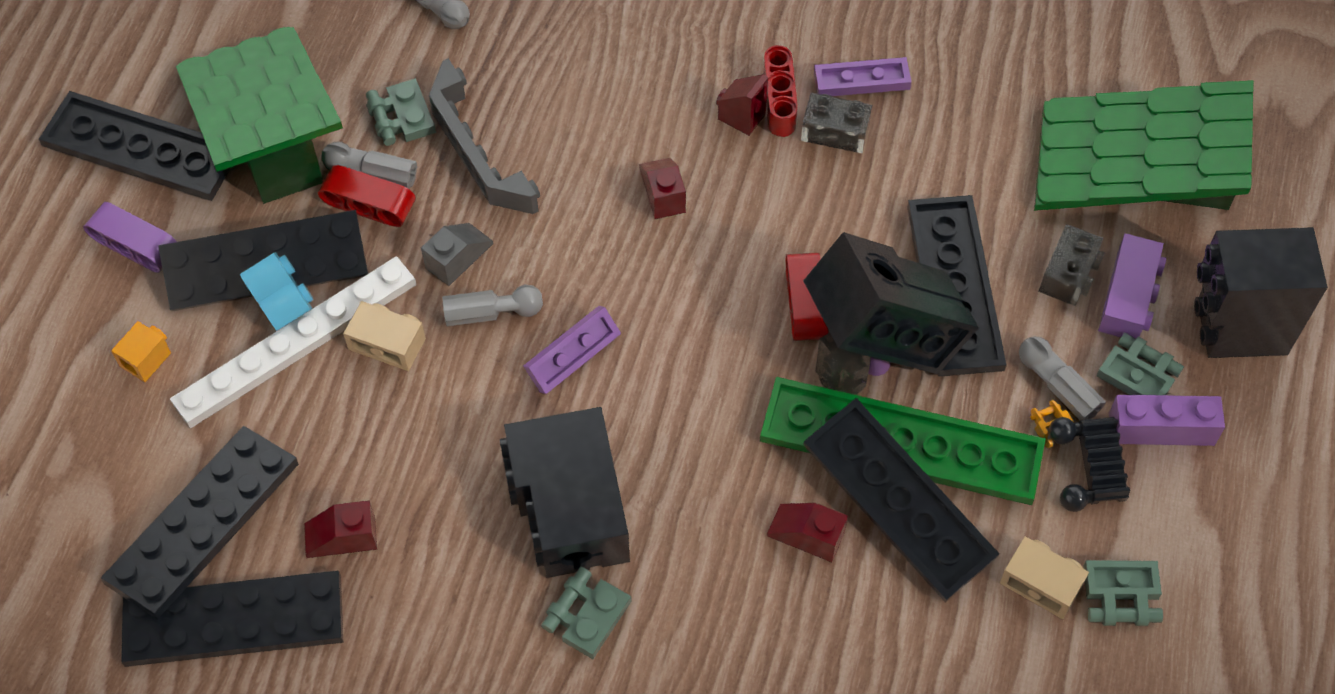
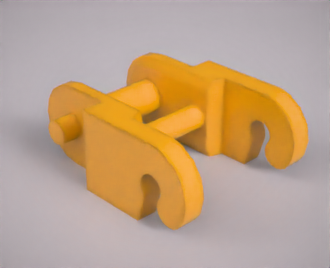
M1055 400L1049 401V407L1040 411L1036 408L1031 409L1030 418L1036 423L1035 431L1039 437L1046 439L1044 446L1048 449L1053 447V440L1048 439L1049 432L1047 431L1052 421L1046 423L1042 417L1053 413L1056 418L1066 417L1073 421L1068 411H1062L1060 404H1057Z

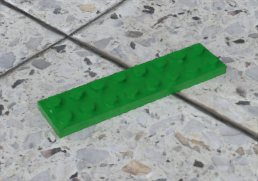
M776 377L760 435V442L810 453L803 445V442L857 398L934 483L1031 506L1034 502L1045 438L781 377Z

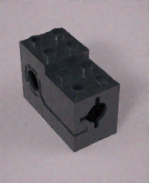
M1314 227L1220 230L1215 232L1211 243L1205 248V256L1202 262L1197 265V279L1199 283H1203L1199 297H1196L1194 300L1195 315L1200 317L1202 324L1200 328V342L1202 346H1206L1208 358L1286 356L1290 353L1328 288Z
M845 232L838 237L803 280L838 349L938 374L979 329L969 309L964 307L963 299L946 271L898 257L893 247Z
M602 407L504 424L506 438L499 440L511 506L518 505L520 516H528L537 567L544 566L546 578L576 573L580 567L590 570V567L600 565L607 567L630 562L629 533Z

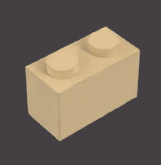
M363 301L360 302L343 333L348 350L406 371L410 370L426 339L422 322L416 317L409 314L400 315L391 312L381 304L374 303L372 305Z
M1025 536L1004 570L1000 584L1057 617L1064 619L1089 572L1084 570L1081 564L1074 559L1063 558L1052 552L1045 543L1039 540H1031Z

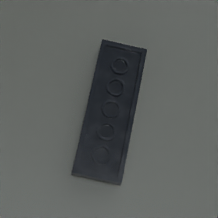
M72 91L68 92L39 137L43 147L210 201L214 199L231 169L230 167L218 172L216 171L201 132Z
M973 196L908 200L907 210L917 263L947 272L963 299L964 307L969 309L979 326V329L937 374L938 377L1005 371L1006 360Z
M356 210L158 245L171 311L254 297L240 274L275 252L279 257L285 255L295 269L291 276L298 286L304 283L308 287L362 277L368 274Z
M857 398L803 442L805 448L945 603L999 556L1000 553Z
M243 426L102 575L101 579L104 585L158 620L299 465L297 458Z
M339 570L187 587L158 620L123 597L121 662L125 667L344 643L341 574Z

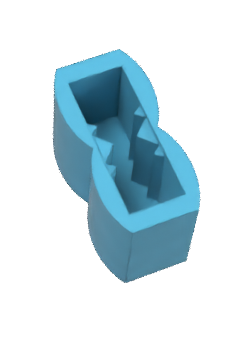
M275 252L242 272L240 276L277 331L313 309L309 302L314 299L304 283L298 286L291 274L295 272V269L285 255L279 257Z

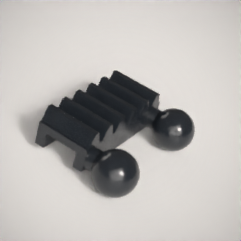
M1059 417L1051 422L1049 436L1055 443L1065 445L1072 442L1076 436H1079L1088 490H1085V488L1078 484H1070L1061 491L1060 502L1066 510L1078 512L1089 503L1093 505L1101 501L1111 500L1123 502L1129 498L1130 487L1126 484L1128 475L1124 472L1125 460L1121 456L1123 448L1119 445L1120 433L1117 432L1118 420L1115 417L1080 420L1077 423H1074L1069 418Z

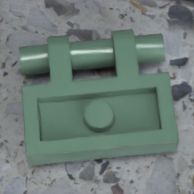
M416 78L386 87L388 97L384 99L379 97L376 90H370L366 93L368 100L366 107L369 114L374 116L376 121L375 130L386 146L393 145L396 142L395 135L403 133L406 142L436 133L434 122ZM394 111L397 119H388L386 114Z
M1124 332L1118 344L1128 349V352L1115 345L1100 367L1097 377L1128 395H1167L1175 379L1165 374V372L1167 371L1178 378L1184 366L1173 360L1174 356L1167 352L1162 354L1146 345L1147 341L1141 337L1134 338ZM1140 356L1156 366L1153 367L1147 364L1146 362L1140 360L1138 357Z
M1085 561L1083 568L1089 572L1085 580L1087 599H1101L1102 608H1088L1089 622H1102L1103 626H1115L1116 622H1134L1136 626L1162 623V608H1149L1148 600H1159L1162 595L1158 561ZM1115 599L1134 600V608H1116Z
M580 567L575 576H570L564 584L565 590L556 603L552 602L547 609V617L541 624V627L547 632L553 633L559 624L565 626L567 630L562 636L563 642L589 658L594 659L632 600L630 595L600 579L594 590L586 586V583L592 574L587 569ZM576 598H579L585 603L575 616L569 613L568 610Z

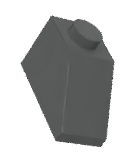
M470 223L443 226L421 247L425 269L450 286L493 245V240Z

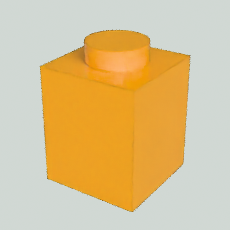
M139 321L134 324L111 350L119 367L143 382H146L171 354L165 341L167 336L159 328L153 325L147 327Z

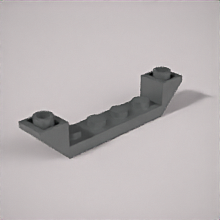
M449 58L443 60L429 94L432 114L490 205L530 214L539 212L537 198L540 197V192L536 183L533 180L528 181L522 170L505 179H501L495 167L490 169L488 166L487 155L480 144L476 146L472 141L473 134L466 122L461 123L458 119L459 113L455 103L466 99L464 85L467 84L462 70L459 67L455 69Z

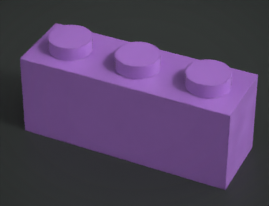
M1124 234L1117 252L1098 329L1099 332L1117 337H1122L1125 332L1137 338L1138 336L1140 337L1142 330L1149 331L1154 312L1148 311L1149 304H1155L1160 285L1155 283L1156 276L1161 277L1166 263V257L1161 256L1164 243Z
M1116 395L1109 411V417H1115L1118 420L1119 444L1215 446L1225 429L1221 396Z

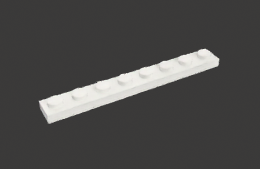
M397 256L171 397L170 400L173 406L191 429L345 331L361 301L372 305L378 303L384 306L416 286L414 276Z

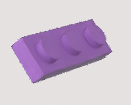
M907 57L814 65L818 97L910 90L911 88Z
M598 306L523 365L540 393L547 394L617 338L621 332L606 308Z

